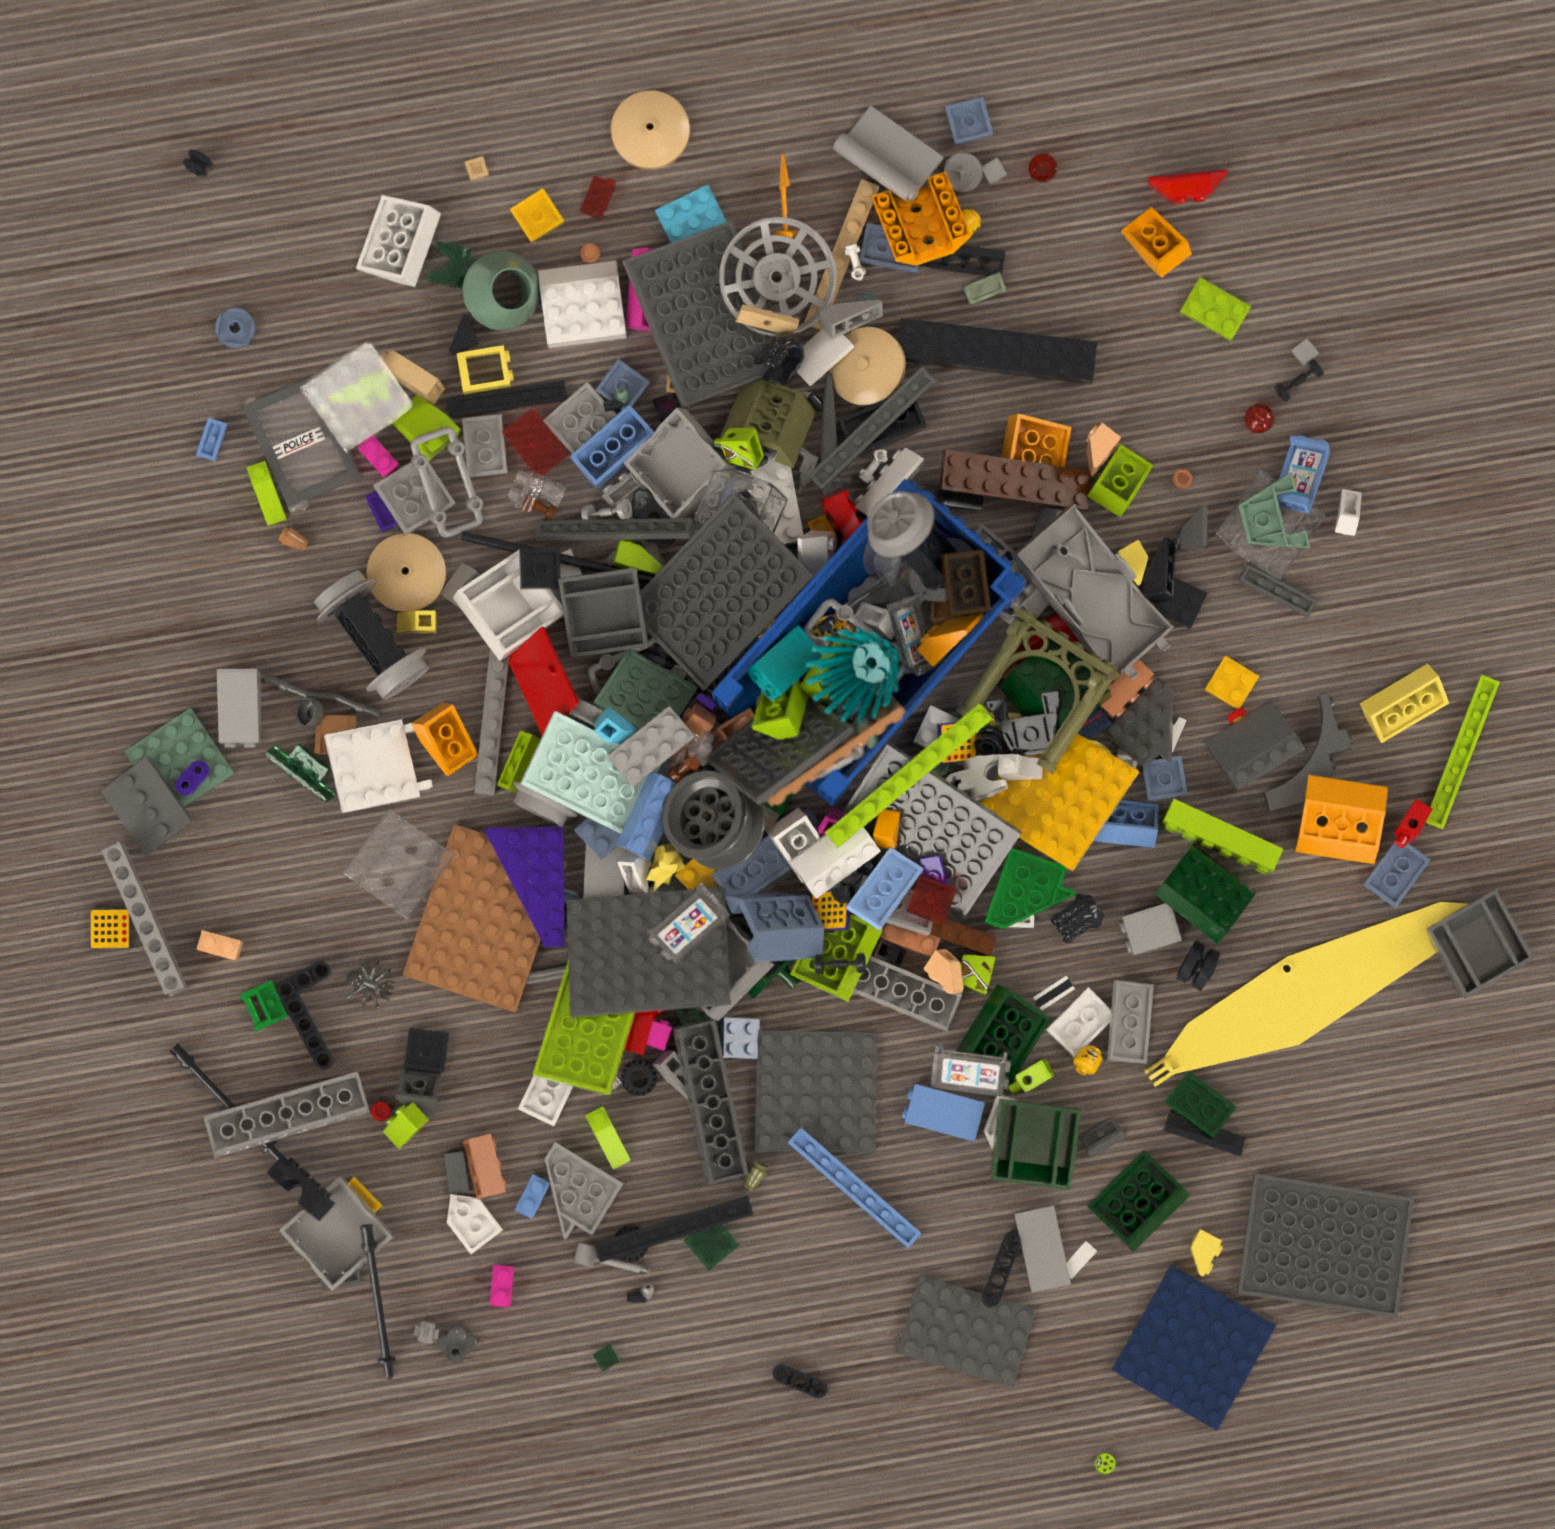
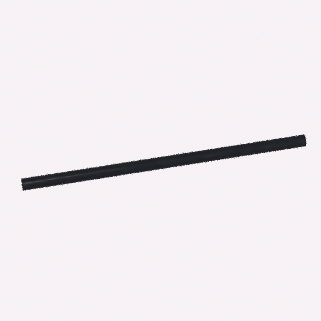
M463 531L461 537L462 541L513 553L520 549H540ZM560 553V564L594 572L623 569ZM637 571L638 581L648 584L655 576Z

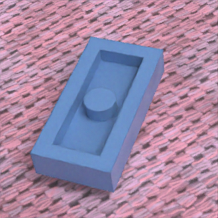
M208 418L196 456L216 462L228 426L227 423Z
M532 1174L515 1211L533 1219L550 1186V1182Z

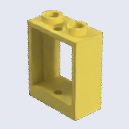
M504 345L457 353L464 395L511 387L510 382L514 381L512 369L508 370L507 362H511L509 350L505 351ZM500 353L504 380L471 385L466 359Z

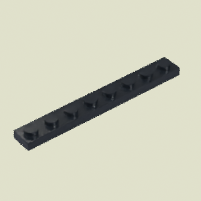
M747 1195L594 1243L599 1263L754 1214Z

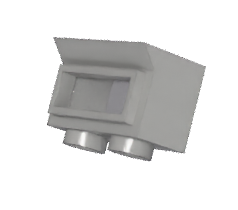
M626 471L618 478L619 482L614 486L610 484L603 490L602 498L609 507L615 509L619 500L628 499L632 504L633 492L639 488L648 491V488L641 484L632 472L628 473Z

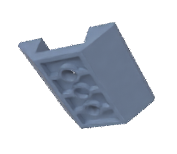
M793 891L726 895L725 899L732 914L743 913L754 935L747 946L754 962L815 958L816 954H823L824 926L809 895Z

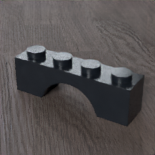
M281 1155L268 1170L267 1174L287 1191L301 1186L302 1193L298 1204L320 1222L336 1204L330 1198L332 1194L324 1187L320 1189L321 1184L313 1177L310 1179L309 1176L311 1174L303 1167L299 1169L300 1164L294 1158L290 1157V1159H287L284 1155Z

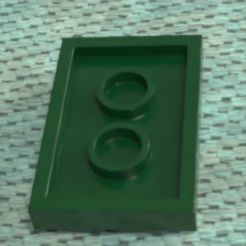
M1190 1071L1187 1072L1164 1102L1210 1139L1215 1137L1237 1108Z

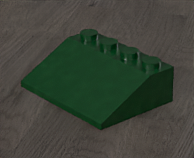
M997 984L955 1052L968 1061L1000 1065L998 1080L1008 1085L1014 1080L1015 1075H1017L1051 1018L1009 989Z
M1143 1150L1087 1207L1134 1252L1190 1195L1177 1180Z

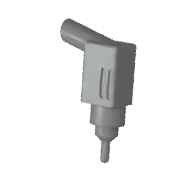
M803 447L799 453L804 459L799 469L798 484L800 488L798 494L801 493L803 487L809 484L811 479L808 475L816 468L819 457L811 454Z

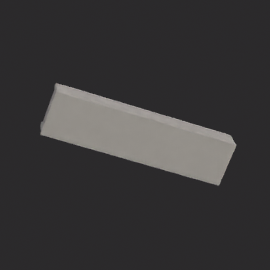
M119 841L117 844L101 850L165 995L169 994L171 997L184 990H189L125 844Z
M870 956L866 964L865 973L861 974L853 991L854 994L945 1032L948 1031L962 998L961 993L949 994L943 990L942 985Z
M354 1072L204 1116V1122L214 1157L217 1158L370 1113L360 1076L358 1072Z

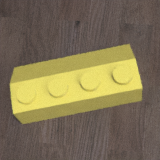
M1426 664L1361 702L1360 706L1377 738L1383 743L1449 704L1439 676L1429 664Z

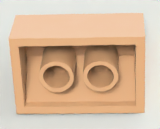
M1103 423L1099 427L1095 425L1086 440L1088 442L1086 447L1088 469L1092 478L1117 448L1121 439L1119 435Z

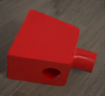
M1415 799L1405 811L1394 831V835L1397 836L1394 841L1395 845L1405 848L1407 843L1411 844L1418 836L1433 809Z

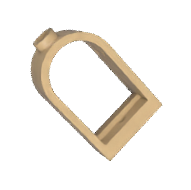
M390 350L388 353L383 352L380 355L378 362L380 363L379 368L433 405L445 390L438 378L397 352Z

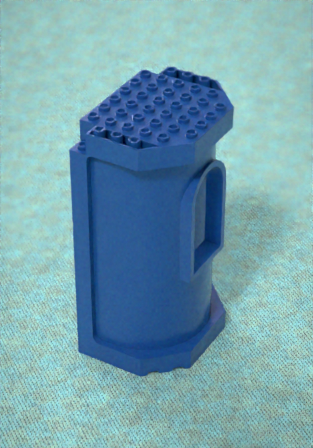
M904 478L892 493L907 492L924 496L933 507V522L942 532L951 538L965 541L973 551L983 550L985 567L996 577L988 588L991 610L982 612L985 616L934 666L925 660V665L917 671L910 670L904 692L894 697L905 711L902 715L903 718L896 723L891 722L885 726L886 730L876 735L879 743L875 747L869 749L866 744L863 745L865 754L859 759H854L851 763L838 770L834 769L823 778H816L811 782L807 781L803 784L805 787L812 786V791L820 798L825 799L832 807L848 791L850 783L998 615L1004 609L1008 610L1023 593L1026 586L1024 577L1018 572L1014 574L1011 571L1012 568L1010 567L1011 563L1004 556L1000 558L994 553L996 550L993 546L980 541L978 533L972 529L969 531L965 528V522L958 516L954 518L949 514L950 509L943 503L939 505L934 501L935 496L928 490L923 491L921 488L918 490L919 486L911 479L907 481ZM869 516L712 692L713 701L730 719L748 708H751L754 714L757 707L755 703L762 689L746 672L752 665L796 626L799 625L803 630L807 624L806 620H809L825 600L834 599L841 605L849 602L847 600L848 593L852 588L862 585L869 576H879L880 578L885 576L886 569L879 558V554L871 547L869 542ZM829 607L824 615L831 614L836 610ZM803 674L799 678V680H802L805 677V674Z

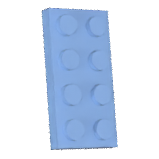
M890 847L849 902L846 909L878 930H881L922 874L924 868Z

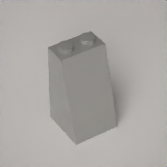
M217 669L219 743L224 745V748H236V745H244V748H256L257 744H261V673L258 669Z

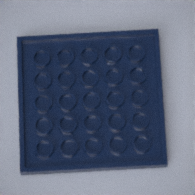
M1170 1265L1111 1370L1217 1431L1276 1325Z

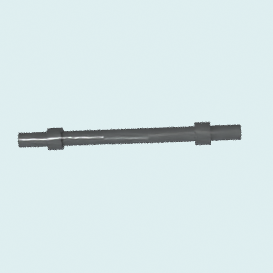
M269 674L266 675L264 680L277 686L281 691H289L303 698L335 700L354 708L356 712L366 713L376 718L381 713L380 710L368 706L367 703L361 700L356 701L336 692H309L290 684V681L282 678L281 680Z

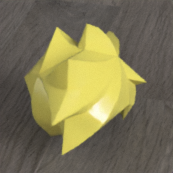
M672 844L661 845L655 850V857L646 880L654 881L653 893L663 883L670 885L672 875L686 868L683 863L684 860L679 855V851Z

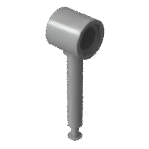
M578 1243L574 1263L593 1267L594 1262H599L594 1246ZM616 1258L601 1262L602 1264L638 1273L640 1271L646 1272L647 1275L650 1273V1268H643L639 1264Z

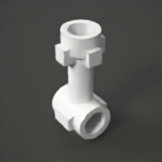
M856 242L845 245L846 249L844 251L846 255H850L853 265L851 276L858 281L863 280L864 274L867 271L865 267L860 265L857 252H860V247L857 246Z
M884 449L876 450L873 454L875 459L866 470L862 469L859 472V478L866 484L870 481L872 482L874 479L872 474L878 466L888 461L887 451Z

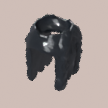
M787 332L781 333L769 339V342L766 343V346L763 347L762 351L754 359V364H763L765 367L771 365L762 379L764 381H780V384L783 386L788 384L797 370L800 369L805 358V348L797 336Z
M1078 893L1075 895L1074 903L1060 913H1056L1050 921L1053 925H1057L1058 932H1061V935L1065 934L1063 941L1070 943L1075 937L1083 934L1089 928L1098 929L1101 927L1104 914L1091 895Z

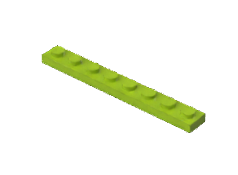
M1484 675L1480 676L1430 807L1433 811L1425 822L1426 824L1441 830L1444 829L1500 684L1499 681Z

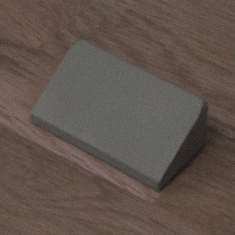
M1114 1117L1080 1135L1079 1138L1089 1156L1093 1157L1120 1142L1125 1136Z

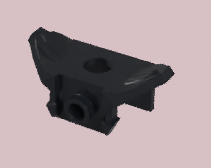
M639 488L633 492L632 515L634 519H648L649 514L652 512L658 513L660 519L671 518L649 491ZM648 539L655 543L671 545L676 541L675 539Z

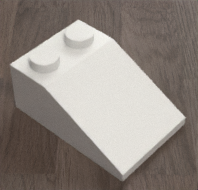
M930 705L913 744L923 749L927 748L938 738L937 724L958 722L959 719ZM956 762V763H955V764H957V765L963 767L962 762Z
M799 808L766 830L796 875L797 873L788 861L820 839L807 816Z

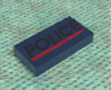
M1102 708L1090 714L1078 732L1079 735L1090 739L1111 726Z

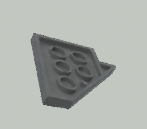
M1157 677L1104 733L1108 740L1144 769L1158 755L1167 762H1172V688Z

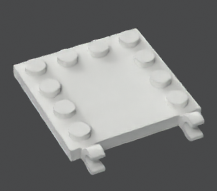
M401 719L326 734L324 736L342 813L419 798V791L429 790L433 787L431 779L418 783L416 781L406 733L415 732L411 723L403 725Z

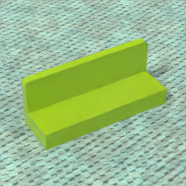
M523 731L519 732L497 786L517 794L518 790L513 782H521L541 740L540 738Z

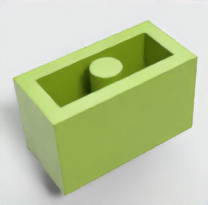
M413 1102L407 1107L405 1105L400 1107L395 1112L398 1116H392L386 1122L388 1126L383 1131L398 1149L410 1141L429 1121Z

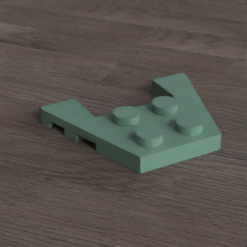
M1293 472L1286 474L1238 505L1247 544L1311 548L1307 530L1286 535L1277 500L1278 494L1297 490Z

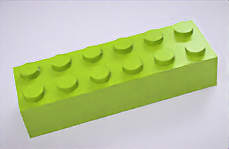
M1176 799L1170 802L1161 822L1165 830L1171 833L1180 832L1183 834L1182 837L1192 842L1197 840L1201 842L1200 846L1211 850V848L1219 850L1218 854L1226 858L1232 856L1237 859V863L1246 867L1252 865L1255 867V871L1263 875L1274 871L1283 851V848Z

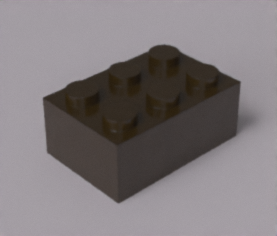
M983 550L940 556L948 617L990 611Z

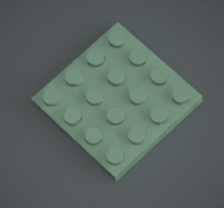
M629 649L596 697L593 706L602 711L609 706L634 727L640 729L668 705L680 717L698 687Z
M189 708L124 751L133 766L146 756H149L184 807L235 774L192 708ZM200 760L205 762L210 769L209 776L193 794L189 796L181 795L175 787L177 779L194 761ZM197 767L195 772L200 774L202 767ZM183 782L182 788H188L189 783Z

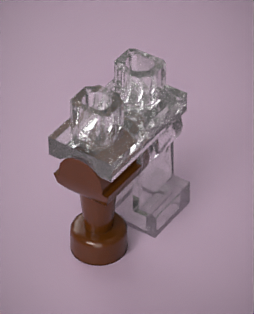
M519 470L514 482L524 487L522 491L511 487L507 498L516 503L514 507L521 508L526 512L535 510L546 514L545 518L552 521L567 486L536 474L533 471L529 474ZM543 498L551 502V505L549 507L540 502V499Z
M704 730L700 735L695 732V737L670 757L669 767L672 769L668 772V775L675 783L685 778L690 769L696 771L699 769L700 764L704 766L707 763L708 755L712 751L710 743L714 741V736L707 730Z

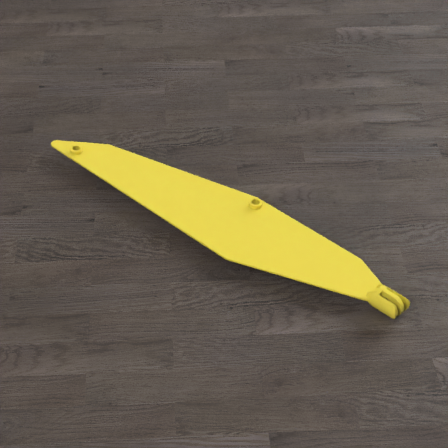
M1439 902L1287 956L1190 1021L1167 1054L1144 1070L1147 1074L1160 1064H1163V1068L1149 1077L1152 1080L1167 1070L1168 1074L1153 1084L1156 1087L1176 1073L1300 1045L1434 955L1436 952L1431 945L1426 928L1468 904ZM1283 966H1289L1290 971L1284 972Z

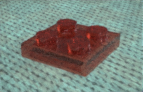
M919 875L906 912L944 926L957 888Z

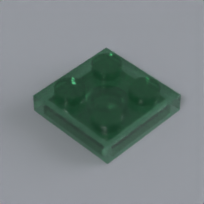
M723 1225L691 1234L683 1240L708 1271L739 1246Z

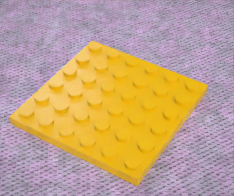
M1079 734L1076 735L1057 764L1054 774L1043 768L1042 779L1006 780L1009 788L990 798L983 799L980 803L1022 831L1019 836L1021 840L1072 872L1139 774L1137 769ZM1042 754L1023 757L1040 758ZM997 775L994 781L1001 780L1002 778Z

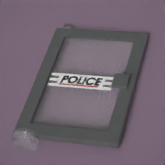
M315 376L256 400L255 397H252L244 402L245 405L242 408L291 514H296L308 508V500L361 478Z

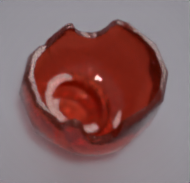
M1047 153L1035 155L1031 158L1028 165L1029 175L1039 183H1048L1054 179L1058 171L1055 158Z
M1264 404L1252 405L1246 410L1244 416L1246 427L1251 432L1262 434L1272 429L1275 421L1273 410Z

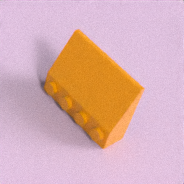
M1022 414L1010 415L1008 417L1001 458L1064 467L1072 427Z

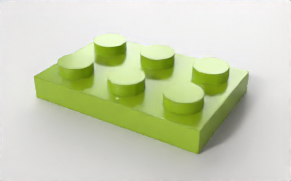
M1200 277L1180 313L1232 341L1251 306Z

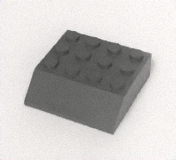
M636 567L567 576L558 579L571 658L649 646Z
M1496 889L1426 928L1432 947L1460 997L1463 998L1471 996L1534 959Z

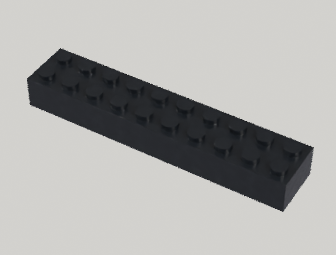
M901 318L898 338L907 363L1090 385L1093 382L1097 351L1096 341Z

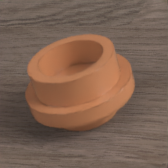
M588 243L581 248L580 255L586 263H594L600 257V250L595 244Z
M1179 469L1174 473L1172 480L1177 488L1185 489L1191 485L1192 475L1186 469Z

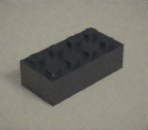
M888 399L838 419L844 439L846 440ZM917 401L858 457L926 430L927 424Z

